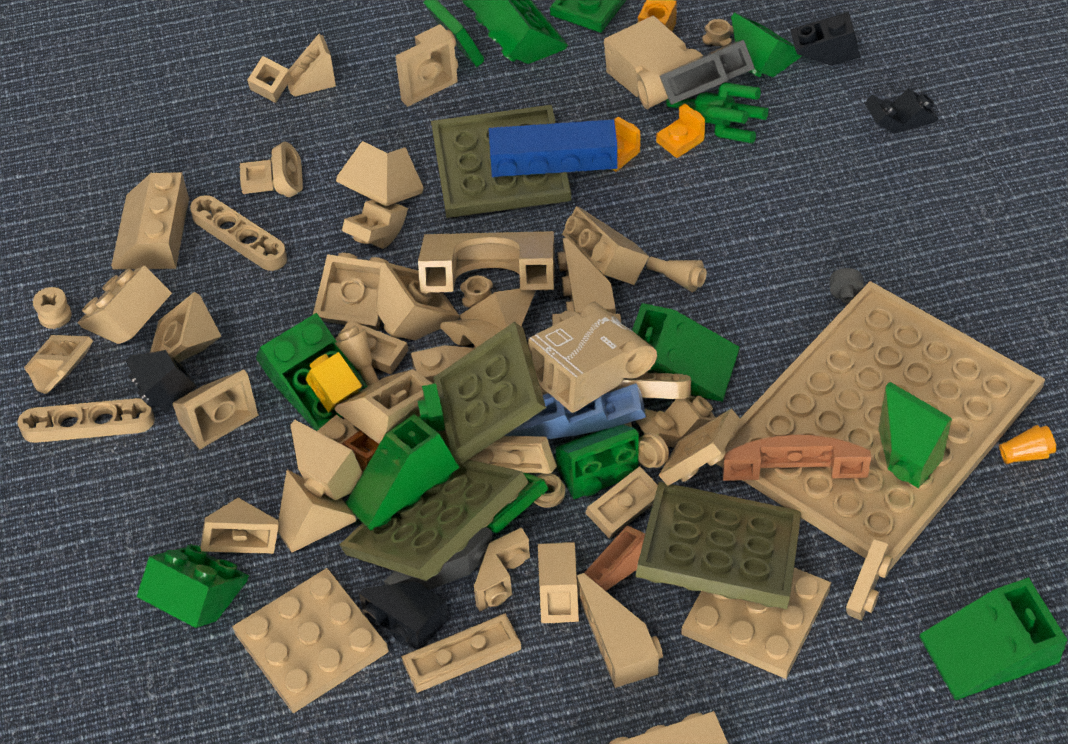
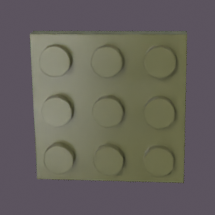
M513 322L433 377L434 383L437 385L451 453L454 459L461 464L546 408L523 327L516 322Z

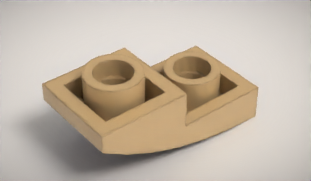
M477 319L442 322L440 326L454 343L461 346L474 344L475 348L502 330L489 322Z

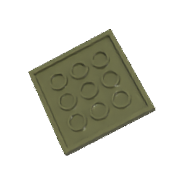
M552 105L431 121L446 218L571 201V189L567 172L492 177L489 128L554 124L556 122Z
M467 460L462 464L456 461L460 468L455 470L447 481L434 485L422 494L419 501L410 506L403 507L392 516V519L387 524L381 527H375L370 531L362 523L339 545L346 556L427 581L429 578L436 576L442 570L443 565L455 553L462 551L468 545L469 540L480 529L488 526L493 521L494 516L506 504L513 502L518 497L519 492L529 482L524 473L519 470L473 460Z
M659 481L635 577L647 579L654 583H666L685 587L691 591H704L722 595L729 599H741L760 603L767 607L787 609L791 594L801 512L795 509L674 484L667 486L664 482Z

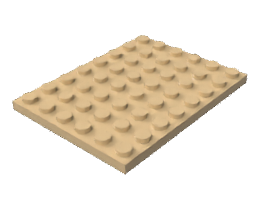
M869 281L740 418L734 430L735 437L726 445L724 450L727 453L736 447L755 440L783 435L830 437L870 450L871 462L868 478H831L830 467L760 468L759 480L742 481L783 507L800 511L802 519L865 559L874 538L888 543V556L893 557L891 569L1041 391L1045 379ZM889 382L952 418L943 461L919 489L909 482L901 481L887 468L878 427L885 387ZM724 457L716 463L722 468Z

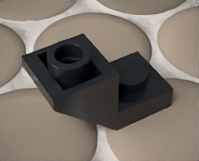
M909 88L894 102H891L889 99L883 101L875 95H872L864 102L876 123L894 134L932 124L939 119L932 109L935 104L930 97L923 92L919 95Z

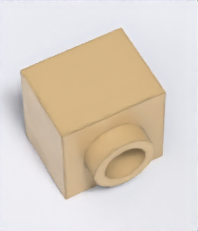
M262 56L247 81L250 90L276 103L291 77L289 69ZM273 81L271 86L266 83Z

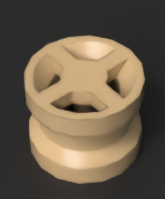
M56 287L44 288L34 296L33 306L38 313V319L42 326L56 329L70 321L72 316L71 309L67 304L66 295L61 289Z

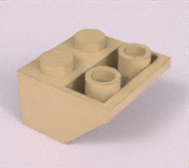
M145 265L134 271L128 268L119 277L117 275L113 276L102 287L105 293L99 299L95 297L82 309L85 315L77 323L90 332L116 344H121L132 339L172 293Z
M407 370L380 379L335 405V411L380 444L384 435L413 414L418 417L420 416L417 400L424 399L422 386L433 383L415 370Z

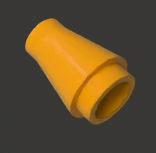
M1035 425L1013 439L999 444V450L1004 463L1007 465L1013 462L1049 459L1050 454L1056 453V443L1048 426L1039 427Z

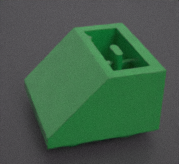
M623 424L556 447L557 469L573 500L582 496L594 495L601 489L619 483L638 468L639 434L635 428Z
M190 544L184 548L167 550L164 553L149 556L136 597L198 628L216 622L246 584L249 575L237 570L236 564L227 560L216 559L208 555V552H201V546Z

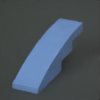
M637 383L604 394L575 413H571L552 395L547 393L542 395L546 408L505 436H540L553 439L609 429L646 418L642 394Z

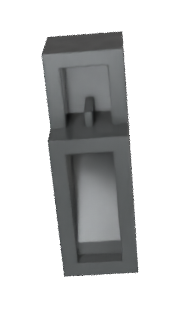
M738 40L672 69L659 77L670 105L755 68L744 40Z

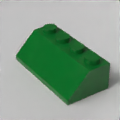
M462 0L468 8L476 13L475 19L487 27L489 30L488 36L501 45L503 48L501 50L502 54L513 62L519 60L530 64L563 51L568 46L532 0Z

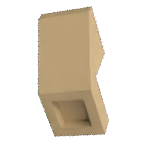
M690 396L676 399L665 412L645 409L646 418L636 420V422L645 434L655 433L665 441L668 447H675L680 439L716 417L711 412L713 408L706 399L701 396Z
M522 528L488 544L474 584L476 607L479 611L488 607H496L512 596L511 579L506 569H514L530 558L529 538Z
M575 542L538 544L541 623L579 622Z

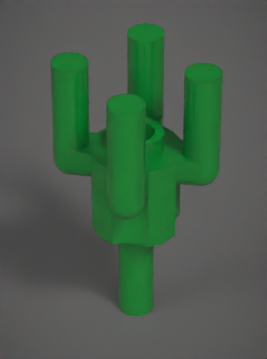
M728 82L720 84L718 94L705 92L699 93L696 99L686 98L670 105L668 99L666 102L667 107L679 109L681 105L687 104L694 111H698L704 117L705 123L715 124L714 133L719 138L751 144L756 139L755 131L729 127L730 123L745 124L748 117L766 120L768 117V108L735 103L733 96L758 100L761 95L759 87Z

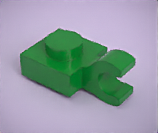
M434 383L422 386L424 399L417 400L420 412L419 418L436 432L444 431L446 428L437 385Z

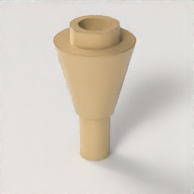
M650 257L646 265L647 269L663 273L666 277L690 292L696 291L706 280L707 272L701 260L665 261Z
M353 326L338 334L340 340L335 342V344L357 370L359 369L366 385L370 386L379 381L371 365L372 358L366 329L359 330L357 326Z

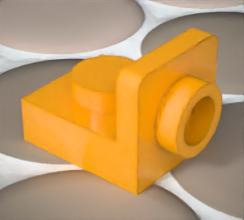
M683 104L679 107V119L656 133V142L674 157L679 158L704 141L705 119L698 111H694L687 104Z
M620 117L614 119L618 169H612L615 172L640 153V130L634 124L628 123Z

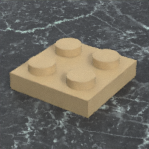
M732 408L678 441L659 474L667 486L679 479L682 482L689 480L698 472L699 467L706 463L712 466L725 456L726 451L724 449L735 437L734 430L740 421V418Z

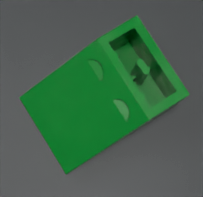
M642 303L632 331L657 351L656 361L646 373L688 375L691 377V395L723 402L740 347L676 310Z
M317 313L262 345L256 355V360L273 385L315 431H318L335 415H338L340 418L342 416L335 409L328 413L306 381V377L311 370L309 365L314 360L324 354H327L330 358L339 352L361 383L360 391L368 387L352 363L335 344L337 341Z
M413 414L384 435L345 504L371 531L375 527L387 524L392 519V516L403 507L410 506L419 501L422 494L434 485L447 481L451 474L460 467L440 434Z
M1029 577L992 590L922 632L919 636L954 700L1058 664L1067 643V638Z

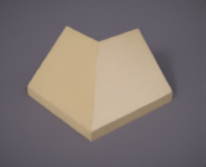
M364 141L355 150L336 179V182L384 206H389L422 194L424 189L406 147L386 153Z
M196 292L192 293L158 321L150 352L166 350L180 362L205 350L222 337L199 294Z

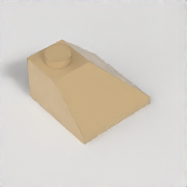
M387 262L380 266L377 314L384 323V329L389 335L394 338L401 337L417 340L441 329L442 322L459 319V314L443 292L420 293L418 270Z
M244 369L203 385L173 402L179 424L199 450L259 416L249 377Z
M294 420L291 424L297 465L305 481V488L318 497H322L325 494L334 500L351 494L363 474L353 451Z

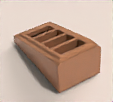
M626 526L584 574L605 591L637 570L645 533Z

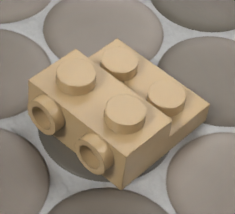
M441 24L415 36L416 46L395 56L401 100L407 107L458 82L457 69L459 66L454 49L456 39L450 30H446Z
M339 253L338 256L327 254L313 314L317 313L324 322L346 325L351 320L371 329L379 330L381 319L377 314L380 266L384 262H389L377 257H372L369 261L362 260L349 253Z

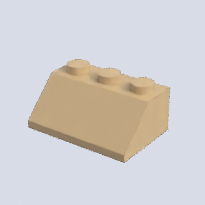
M182 172L150 173L126 195L111 265L112 269H137L143 265L148 269H176L189 202Z

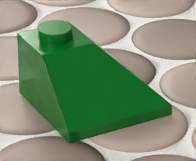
M735 12L733 13L731 20L735 42L744 40L755 68L750 70V73L757 77H761L762 74L775 77L802 57V55L796 53L795 46L791 42L764 25Z
M889 382L885 387L878 427L887 468L901 481L909 482L919 489L943 461L952 418L892 382Z

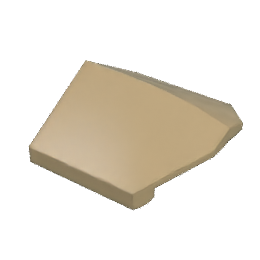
M51 335L24 367L36 390L46 394L61 383L85 357L93 340L89 336Z

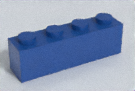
M614 119L489 128L492 177L618 169Z

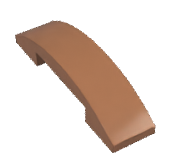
M783 435L768 437L743 444L727 452L723 461V481L759 480L760 468L830 467L831 478H868L871 451L847 441L824 436Z

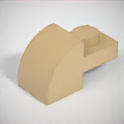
M374 200L366 201L362 214L344 219L342 231L352 235L353 239L359 243H371L384 249L391 244L400 232L408 208L397 203L384 206Z

